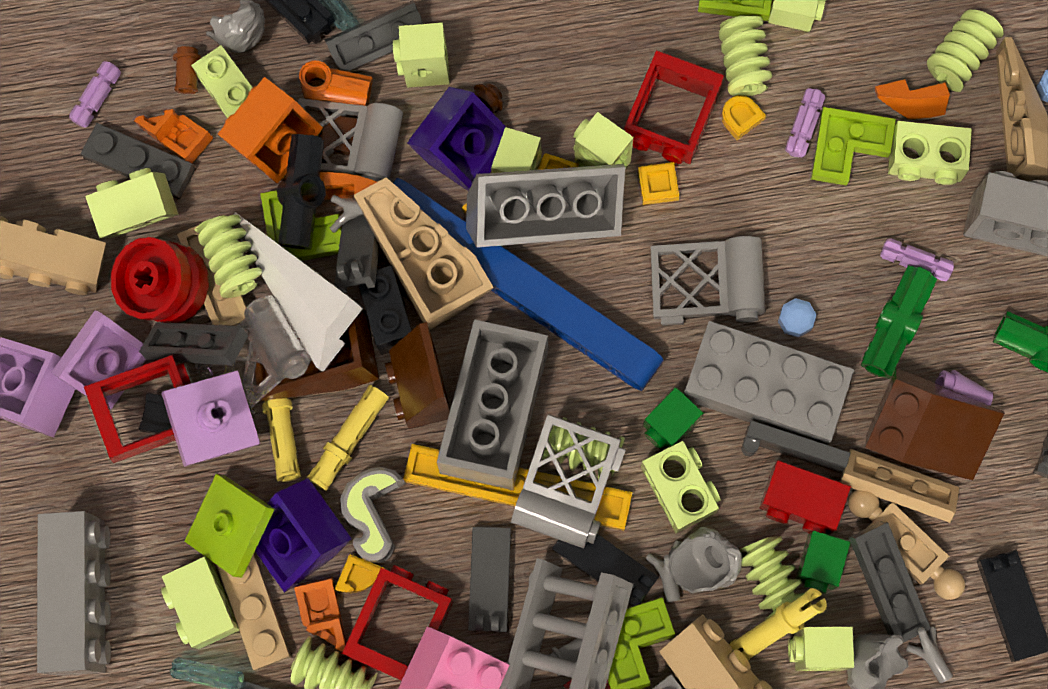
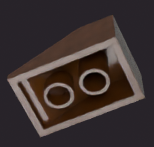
M364 309L361 310L340 337V340L345 344L323 372L315 366L287 318L248 330L258 399L261 401L342 391L379 380L369 320Z
M427 322L421 323L389 350L391 362L385 363L390 385L397 383L400 396L393 399L398 421L405 419L409 429L448 420L450 413L436 348Z
M896 368L866 434L865 447L902 463L973 480L1005 413L995 407Z

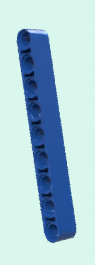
M399 178L394 180L393 184L411 198L424 213L437 224L444 227L449 235L476 256L493 285L491 290L493 293L633 388L640 391L644 390L664 361L657 351L502 246L476 247L466 230L465 221Z

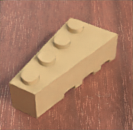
M0 216V278L12 279L13 275L28 278V283L40 287H50V284L53 283L66 286V291L77 295H87L88 291L97 292L106 253V242L60 229L54 230L53 235L46 233L45 227L36 222L24 219L17 221L16 224L8 223L6 218Z
M703 614L659 651L685 689H773L766 681H760L750 670L751 666L745 655L739 650H733L725 641L724 633L720 626L711 619L707 620Z

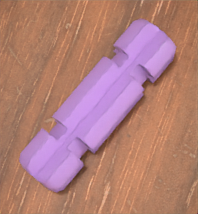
M104 61L101 63L96 71L99 75L97 77L93 76L79 98L80 105H75L69 114V118L75 124L84 128L90 124L94 117L91 114L93 111L97 112L112 89L109 85L111 83L115 84L119 78L121 71L110 62Z
M808 88L804 92L801 103H804V106H799L791 130V134L794 135L793 137L789 136L785 151L790 156L802 158L806 155L809 143L806 141L811 140L820 114L817 112V109L820 110L825 100V95L818 89Z
M891 238L885 241L881 250L882 259L893 263L895 260L900 261L899 265L906 268L908 265L921 267L931 272L935 278L941 281H947L950 278L954 269L953 261L942 257L939 260L935 259V255L908 244L906 247L901 246L902 242Z

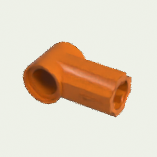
M317 60L307 62L299 72L301 90L305 99L368 106L373 83L371 76L332 69L324 62ZM314 78H321L325 80V82L318 87H313L308 84L309 81H311Z

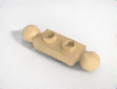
M859 490L851 493L848 500L849 509L859 518H869L872 523L868 527L880 521L889 523L905 566L913 579L922 585L931 577L934 580L935 592L946 600L957 599L963 594L965 589L963 576L956 570L944 569L941 566L949 555L893 502L882 510L879 507V498L874 494Z

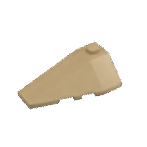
M1005 37L996 51L1007 172L1014 174L1016 179L1028 182L1033 180L1048 182V114L1013 38Z
M387 177L354 195L358 206L390 265H392L409 300L422 322H427L429 330L461 313L493 289V285L476 256L449 235L444 227L437 224L424 213L411 198Z

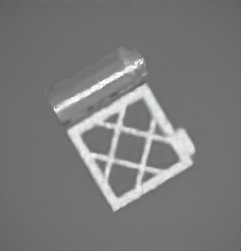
M271 295L260 297L250 303L244 311L245 319L237 325L242 326L249 335L248 339L250 341L247 357L237 356L236 360L246 362L242 386L251 415L255 413L253 406L284 378L294 379L304 374L311 361L309 352L278 298ZM235 362L233 365H224L223 374L234 372ZM197 363L195 365L202 380L215 377L210 369L214 364ZM256 363L263 364L269 375L259 385H253Z

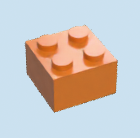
M264 77L257 86L250 90L246 100L237 111L227 118L218 135L278 184L287 173L291 135L317 136L323 127L292 97Z

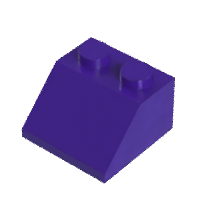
M448 87L407 144L431 167L469 191L476 174L491 173V167L506 126L473 92Z
M309 478L277 492L267 504L275 510L255 552L285 593L333 559L352 538L324 501L321 494Z

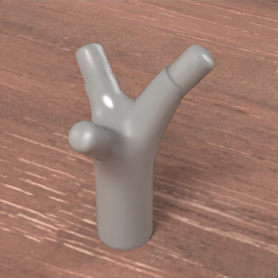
M336 195L331 197V202L338 204L344 210L343 214L330 227L333 233L343 224L363 215L356 200H345Z
M677 540L674 542L669 555L664 556V561H660L652 554H648L646 560L654 565L660 574L666 602L681 600L679 586L674 581L669 567L670 555L681 544Z
M931 627L928 630V635L925 628H918L917 632L922 648L908 644L906 651L924 659L939 683L949 680L953 675L939 652L936 642V628Z

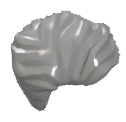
M240 0V7L233 14L224 15V17L212 16L210 24L214 30L207 31L206 35L219 45H222L225 50L232 53L246 52L262 38L265 29L264 11L260 8V4L252 0Z
M700 527L672 552L669 558V567L674 581L683 590L690 593L714 591L734 584L741 571L742 556L739 548L722 537L718 531Z
M868 633L860 635L854 640V668L847 669V684L851 689H885L889 678L893 675L902 674L909 667L908 660L904 659L898 651V646L904 642L901 635Z

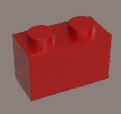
M777 460L772 468L759 509L767 511L766 517L776 522L787 524L788 520L803 524L802 530L807 533L816 531L823 534H832L837 530L851 486Z

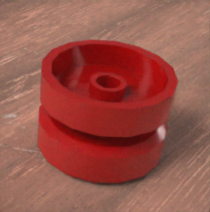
M154 237L138 238L126 245L116 257L111 271V291L117 305L126 314L143 320H154L161 323L183 322L197 313L204 304L209 289L208 270L203 258L193 248Z

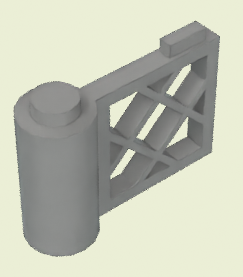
M299 98L298 104L306 112L307 110L322 111L327 119L322 121L320 125L324 127L330 123L340 136L339 139L323 149L322 160L324 159L327 164H321V172L353 174L377 182L386 177L390 180L403 118V112L399 108L383 103H372L368 106ZM347 114L358 115L356 126L344 135L333 121L339 116ZM351 137H353L352 146L347 141ZM342 143H345L350 150L347 166L334 165L328 158L334 152L333 149Z
M738 236L729 238L726 241L651 246L654 320L661 319L662 326L684 325V318L723 315L734 316L737 322L748 323L757 321L758 315L766 312L762 240L760 238ZM702 252H717L718 264L708 275L693 263ZM692 253V255L689 258H687L683 254ZM675 254L684 263L669 277L660 269L659 255ZM688 267L703 278L690 294L675 282ZM717 273L719 275V285L713 280ZM660 276H661L664 280H666L665 284H664L661 288H660ZM709 283L719 292L720 306L704 307L695 297ZM670 286H673L685 297V300L677 308L661 309V296ZM690 302H691L694 306H696V307L686 308L687 305H688Z
M548 414L523 489L517 500L511 523L583 549L587 542L594 544L601 522L596 521L595 517L610 471H619L626 449L619 447L621 439ZM553 425L568 430L575 445L555 454L549 441ZM576 433L589 438L580 442ZM593 440L611 445L606 460L594 466H591L582 447ZM545 448H547L550 457L542 460ZM577 449L587 469L567 478L558 457ZM553 461L562 481L550 487L534 482L538 468ZM603 467L598 480L594 470ZM589 473L596 487L592 502L577 497L570 482ZM565 485L568 493L559 491L557 488Z

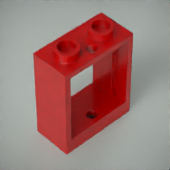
M656 50L624 126V131L634 137L633 148L640 151H648V149L661 153L664 159L675 164H681L682 162L691 164L720 93L724 75ZM657 79L706 97L687 145L638 127Z
M172 355L84 386L108 456L113 463L176 441L173 430L170 428L123 445L106 399L107 396L168 374L174 388L191 384L184 363L176 365Z
M393 565L391 571L381 567L342 654L402 681L408 668L407 665L360 645L388 582L438 604L429 627L441 632L454 601L447 597L448 589L431 581H428L425 587L412 581L413 573Z

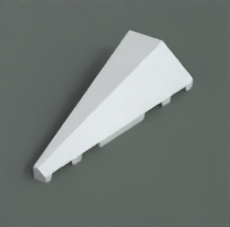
M240 216L241 222L233 228H244L246 230V235L240 240L251 242L252 246L247 252L249 255H256V267L262 269L261 275L313 363L323 372L345 344L340 340V337L363 308Z

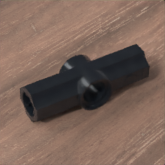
M303 134L291 135L286 178L281 180L277 188V197L283 206L278 241L281 247L311 250L316 207L322 204L326 195L325 185L320 179L324 140L321 137Z

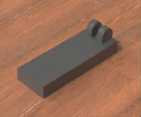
M412 0L329 37L325 41L338 70L348 72L393 52V40L399 39V26L424 23Z
M364 215L358 216L342 225L334 284L343 293H347V287L364 283L367 288L375 287L380 244Z
M752 420L747 427L741 447L742 453L747 457L753 456L759 447H763L839 473L847 467L851 454L850 452Z
M473 527L468 631L507 633L511 528Z

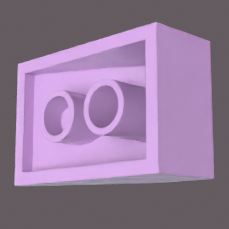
M0 337V418L54 438L76 390L51 373L62 357Z

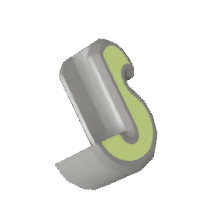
M378 467L361 472L346 484L340 498L341 511L347 522L363 533L361 538L353 540L354 548L364 560L375 564L386 562L391 557L395 548L373 503V500L383 497L406 484L395 470Z

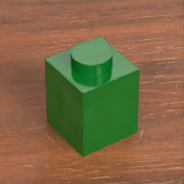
M675 387L644 419L643 427L647 429L644 435L657 448L661 449L663 446L669 448L679 443L701 420L704 413Z
M816 531L809 533L796 579L805 581L804 588H814L823 594H826L827 589L834 590L839 587L850 542Z

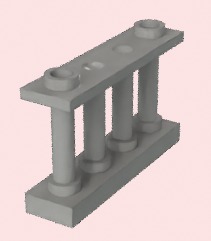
M537 558L534 570L529 577V588L507 662L510 666L499 689H529L535 668L571 677L569 689H605L633 584L615 575L602 572L597 585L561 578L563 568ZM561 593L593 601L588 622L585 624L550 615L555 594ZM545 630L582 639L577 661L573 662L539 653Z

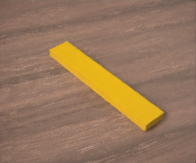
M415 444L411 445L403 477L406 483L516 506L529 469L519 467L513 491L440 474L437 465L440 450ZM538 471L534 482L548 487L562 481L560 476ZM579 480L570 482L577 497L592 502L596 490L594 484ZM565 485L557 488L559 491L568 493ZM605 486L595 517L596 521L601 522L600 526L625 530L632 492Z

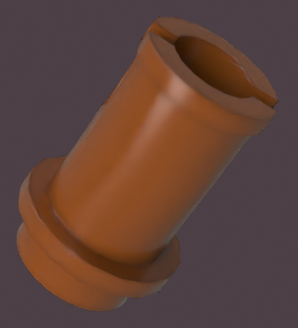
M181 46L177 48V53L173 54V60L176 61V83L174 90L177 93L195 94L198 92V77L191 65L202 57L198 54V49L195 47Z

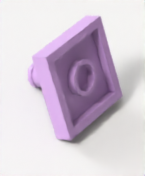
M95 310L76 338L71 341L69 348L51 373L87 396L84 386L142 366L146 360L139 352L143 343L108 317ZM124 390L106 397L110 409L113 408Z
M238 370L169 389L161 393L184 467L260 444Z

